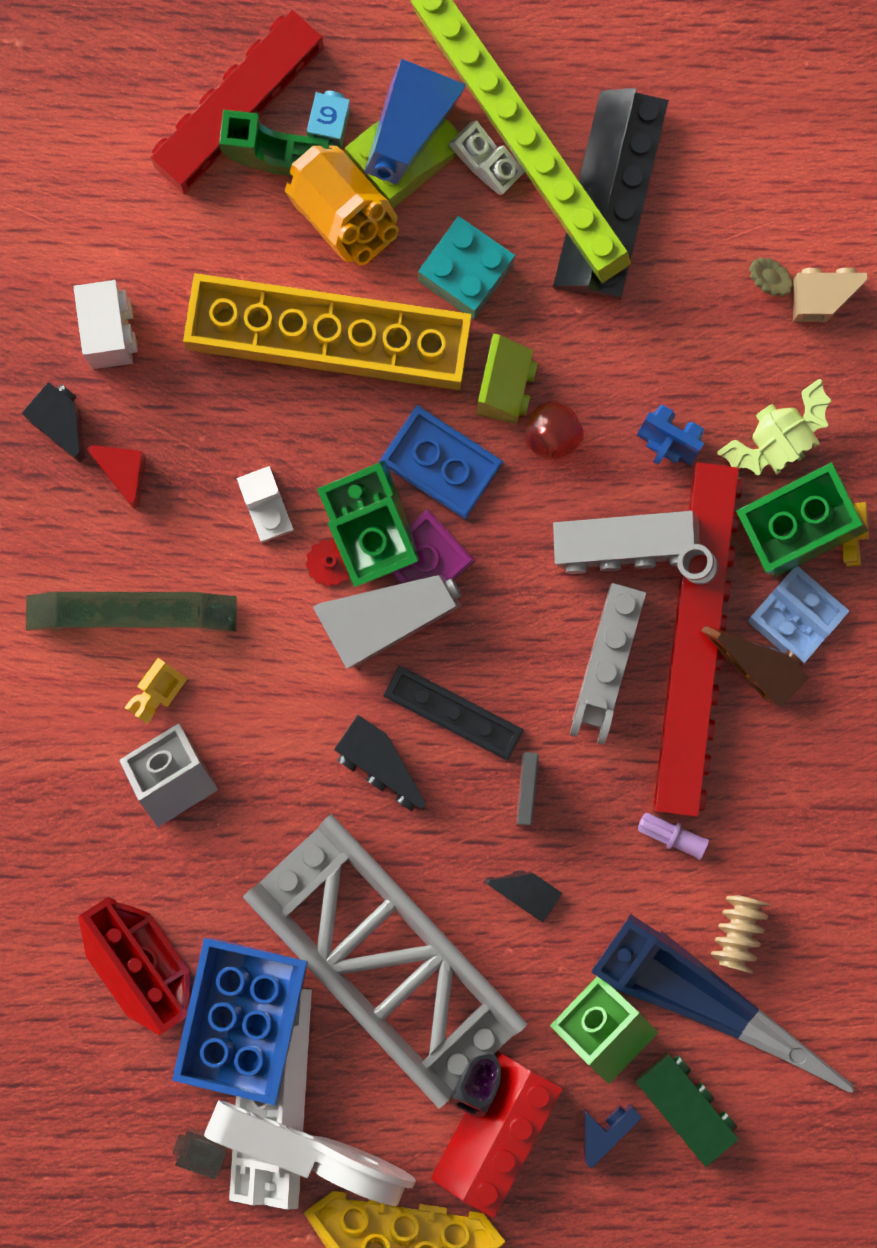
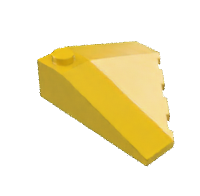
M332 1191L304 1212V1215L326 1248H501L505 1244V1240L484 1213L470 1211L469 1217L446 1214L447 1208L424 1204H419V1210L397 1207L369 1199V1202L346 1199L347 1193Z

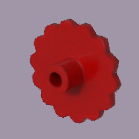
M334 539L328 541L321 540L319 544H314L311 547L312 551L307 553L308 561L306 562V568L309 569V576L315 578L317 584L323 583L326 587L332 584L338 586L341 581L348 579L349 573Z

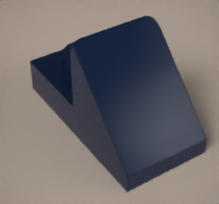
M630 1104L625 1108L620 1105L613 1110L605 1120L608 1123L605 1128L585 1109L583 1110L584 1161L591 1169L642 1118Z

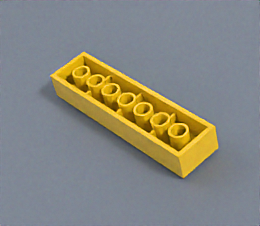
M194 273L183 342L188 351L461 391L471 314Z

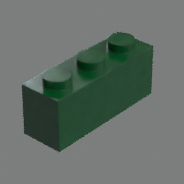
M665 1052L633 1080L701 1163L707 1167L739 1140L733 1133L737 1125L724 1110L720 1114L710 1105L714 1097L701 1082L695 1086L687 1077L691 1069L678 1054L672 1058Z

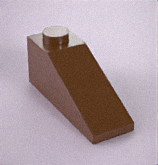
M705 626L701 630L760 696L779 708L809 678L800 668L803 662L790 650L784 653L772 646L709 626Z

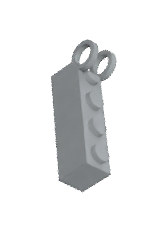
M693 511L553 522L555 564L561 569H566L567 574L586 573L587 567H600V571L621 570V565L635 564V568L647 569L656 567V562L669 561L671 566H678L679 571L690 582L703 585L711 582L718 572L716 557L705 546L700 545L699 520ZM705 555L707 557L706 568L701 573L691 574L689 572L690 561L695 556Z
M614 583L609 587L573 714L570 736L577 737L582 724L600 729L597 743L605 744L646 592Z

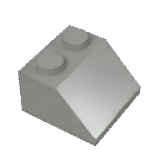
M179 723L119 760L138 801L157 827L175 818L183 811L206 799L218 790L207 767Z

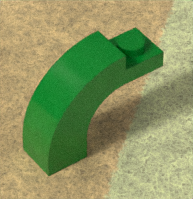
M223 110L219 146L225 156L237 163L265 172L292 176L290 174L292 164L312 146H322L324 149H329V139L278 132L262 125L257 113Z

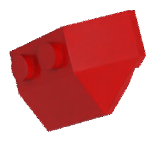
M107 897L78 916L86 958L127 1017L159 1036L186 1018L189 1007L190 970L150 913L116 902V900Z

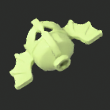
M818 379L802 391L805 405L803 417L796 408L776 409L774 404L769 405L756 415L760 422L753 434V441L759 449H751L740 441L733 440L721 448L717 454L727 459L731 467L748 468L756 475H760L763 468L768 464L778 474L788 461L802 460L806 457L803 451L807 452L812 448V445L814 447L820 445L814 432L817 429L829 426L825 412L832 400L824 392L823 381Z

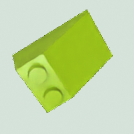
M447 119L397 185L364 173L379 121L346 146L345 153L394 208L457 156L449 146V143L459 132Z

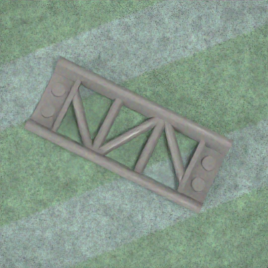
M332 814L260 883L243 896L246 902L297 957L308 961L307 967L438 1109L450 1099L464 1068L474 1057L486 1054L493 1055L511 1037L521 1032L528 1025ZM348 860L385 901L331 951L341 866ZM325 881L318 945H316L289 914ZM394 911L426 944V946L345 959ZM426 960L376 1008L344 975ZM439 968L429 1055L423 1060L391 1026L386 1018ZM454 974L478 999L481 1005L445 1039L452 977Z

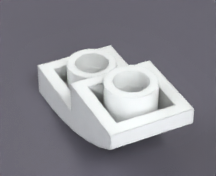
M477 120L470 122L449 143V146L468 168L499 195H502L524 173L504 145L497 147Z

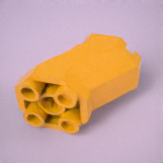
M312 146L292 164L290 174L293 176L291 185L287 182L285 192L295 208L306 217L345 262L366 265L387 247L390 242L397 238L399 228L396 226L398 216L389 201L378 192L338 146H329L330 149H324L322 146Z

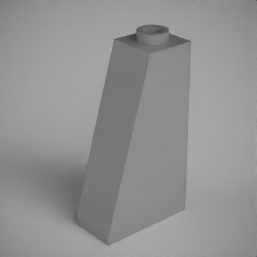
M437 575L319 603L313 609L346 669L359 666L462 607L458 598L462 597V594L452 578L447 580L445 576Z

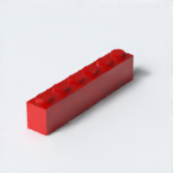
M293 10L286 16H279L271 25L270 33L262 41L259 39L250 46L246 53L247 57L239 65L234 64L226 71L223 76L224 81L215 90L212 88L203 95L199 102L200 106L192 114L187 113L179 120L176 125L177 130L168 139L163 138L155 145L152 150L153 155L150 157L154 167L185 194L223 155L219 146L223 110L257 113L260 116L324 49L323 37Z

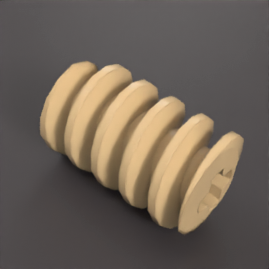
M740 895L727 896L726 901L733 905L734 909L723 910L722 914L731 921L730 923L719 924L718 928L725 932L727 936L715 938V942L723 950L712 951L711 956L718 960L720 965L753 974V970L746 966L745 962L756 961L757 957L748 950L749 948L761 946V943L752 936L753 934L764 933L765 929L759 926L756 921L768 919V915L761 911L760 907L771 906V904Z

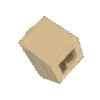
M820 268L803 269L802 273H797L792 281L793 322H828L861 289L867 281V273H857L855 268L837 269L836 273H823Z

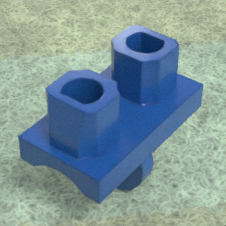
M660 405L654 413H648L636 436L647 441L646 447L658 453L653 461L658 466L663 457L675 464L680 460L691 466L704 444L701 441L704 428L694 422H688L684 430L677 428L671 424L676 414L664 405Z

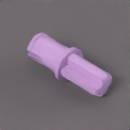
M645 813L638 825L639 832L667 844L666 848L674 847L696 857L698 860L702 858L709 839H704L681 828V824L678 822L674 825L650 813Z

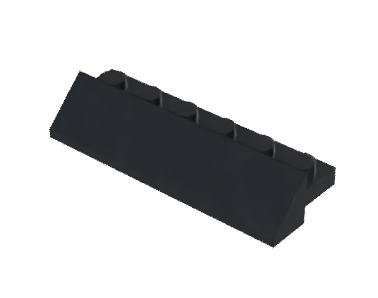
M636 88L600 91L579 177V183L627 250L630 260L669 101L637 93ZM566 232L553 288L586 295L588 292L621 300L629 266L604 283H601Z

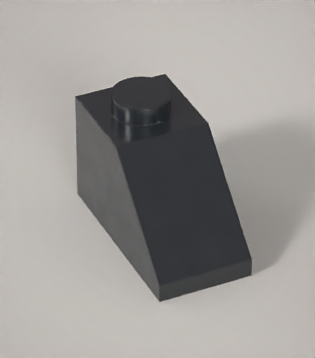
M48 381L21 414L80 463L84 459L81 413L74 403L77 397L64 385L60 384L56 388Z

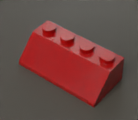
M499 1051L496 1057L501 1068V1079L493 1102L487 1113L482 1117L465 1112L430 1178L463 1202L492 1218H495L563 1090L558 1083ZM491 1066L486 1073L487 1078L491 1077Z

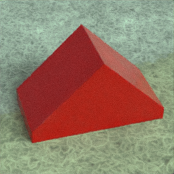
M97 445L90 446L87 449L132 508L135 509L139 506L146 459L143 452Z

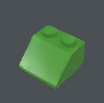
M596 977L550 1025L608 1084L658 1034V1031L612 986L599 977Z

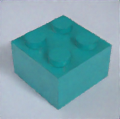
M458 216L419 269L418 282L461 312L471 314V319L475 320L513 268L515 255Z

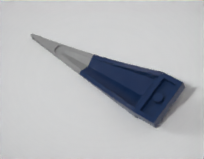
M632 914L626 919L591 971V973L622 993L712 1027L779 1057L847 1092H854L855 1088L851 1082L663 931L659 933Z

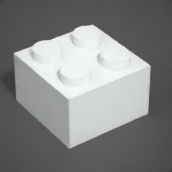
M116 280L73 286L82 354L91 368L99 369L134 364L132 353L138 352L135 332H132L131 325L128 324V319H133L131 299L127 297L126 290H121Z

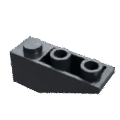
M357 715L334 749L335 752L340 754L337 761L353 772L359 767L368 773L369 776L366 781L383 792L388 787L396 792L398 796L395 801L413 812L415 807L423 810L426 803L388 735Z

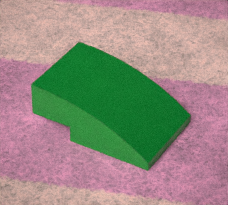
M385 460L317 488L330 520L327 522L354 587L419 561L402 502Z

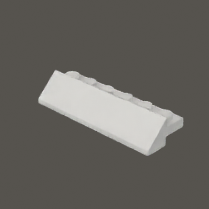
M303 988L277 1105L236 1096L235 1103L238 1107L302 1132L312 989ZM232 1149L230 1201L249 1205H268L287 1210L298 1209L300 1175Z

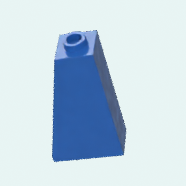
M401 59L389 86L364 173L397 185L452 113L466 84Z

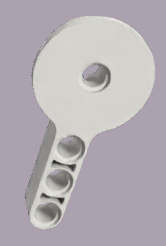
M221 1100L218 1101L204 1133V1136L211 1141L305 1178H308L312 1169L321 1177L346 1190L391 1206H397L404 1189L413 1188L416 1179L406 1171L358 1148L326 1137L307 1134Z

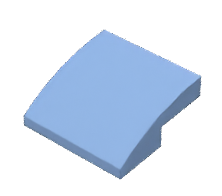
M797 566L788 573L747 622L780 651L785 653L787 650H790L804 664L823 640L841 622L849 610Z

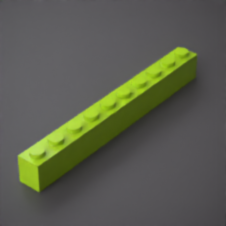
M410 0L419 20L462 82L466 84L465 86L601 283H604L629 266L631 261L627 250L453 0Z

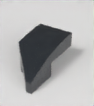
M523 870L514 871L513 874L496 878L494 876L487 877L484 883L542 923L562 895V892L533 872L526 873Z

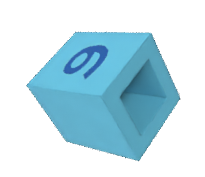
M325 91V94L316 92L307 127V136L329 139V146H338L342 149L351 111L350 100L345 99L343 94L335 91Z

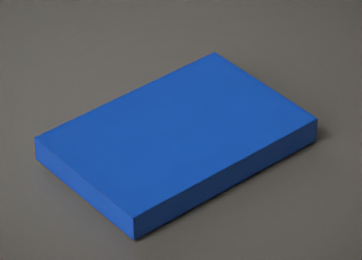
M416 405L379 460V462L385 460L390 472L464 520L467 519L504 463L503 460L418 405Z

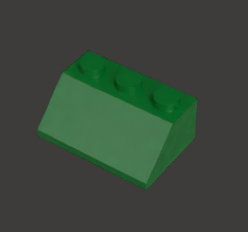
M832 462L737 510L765 572L772 578L868 532L850 493Z

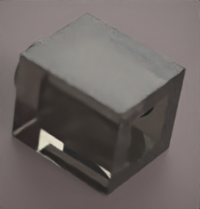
M190 1127L186 1135L179 1134L172 1153L178 1156L175 1166L216 1180L220 1174L228 1147L206 1138L204 1131Z

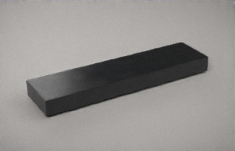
M400 665L383 695L384 698L506 761L511 756L524 730Z

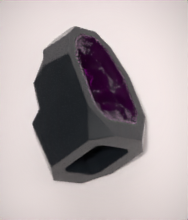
M492 1054L474 1057L464 1068L449 1102L470 1115L484 1116L493 1102L500 1085L501 1068L497 1057Z

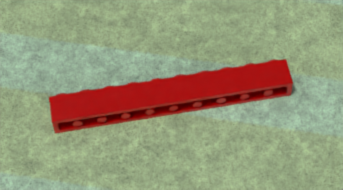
M697 462L693 468L688 511H693L698 516L700 545L705 546L716 557L718 572L711 582L703 585L694 584L682 573L680 575L652 811L655 813L698 817L699 810L704 811L706 806L707 790L701 789L703 775H709L711 755L705 753L707 740L712 741L714 737L715 720L710 719L711 705L717 706L719 685L714 684L715 671H721L723 654L701 630L705 626H709L726 632L727 616L722 615L723 601L729 602L731 593V581H726L727 567H733L735 558V547L730 546L731 532L737 533L739 515L737 512H734L735 498L740 499L743 490V478L738 477L739 467ZM705 555L695 556L689 563V572L691 574L701 573L707 566V557Z

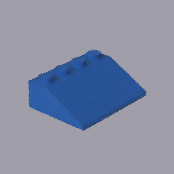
M204 938L172 1081L277 1105L308 961L221 939Z

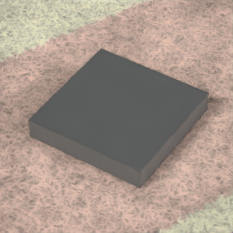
M524 752L522 755L515 824L518 826H529L533 821L539 760L537 753Z

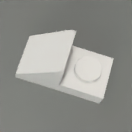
M270 466L237 478L261 543L294 531Z

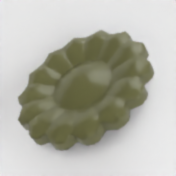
M759 257L757 260H753L749 271L751 272L750 277L755 281L757 287H760L764 293H770L772 296L778 295L783 297L785 294H789L793 283L791 281L792 276L789 275L786 268L781 266L778 261H773L769 257L766 259Z

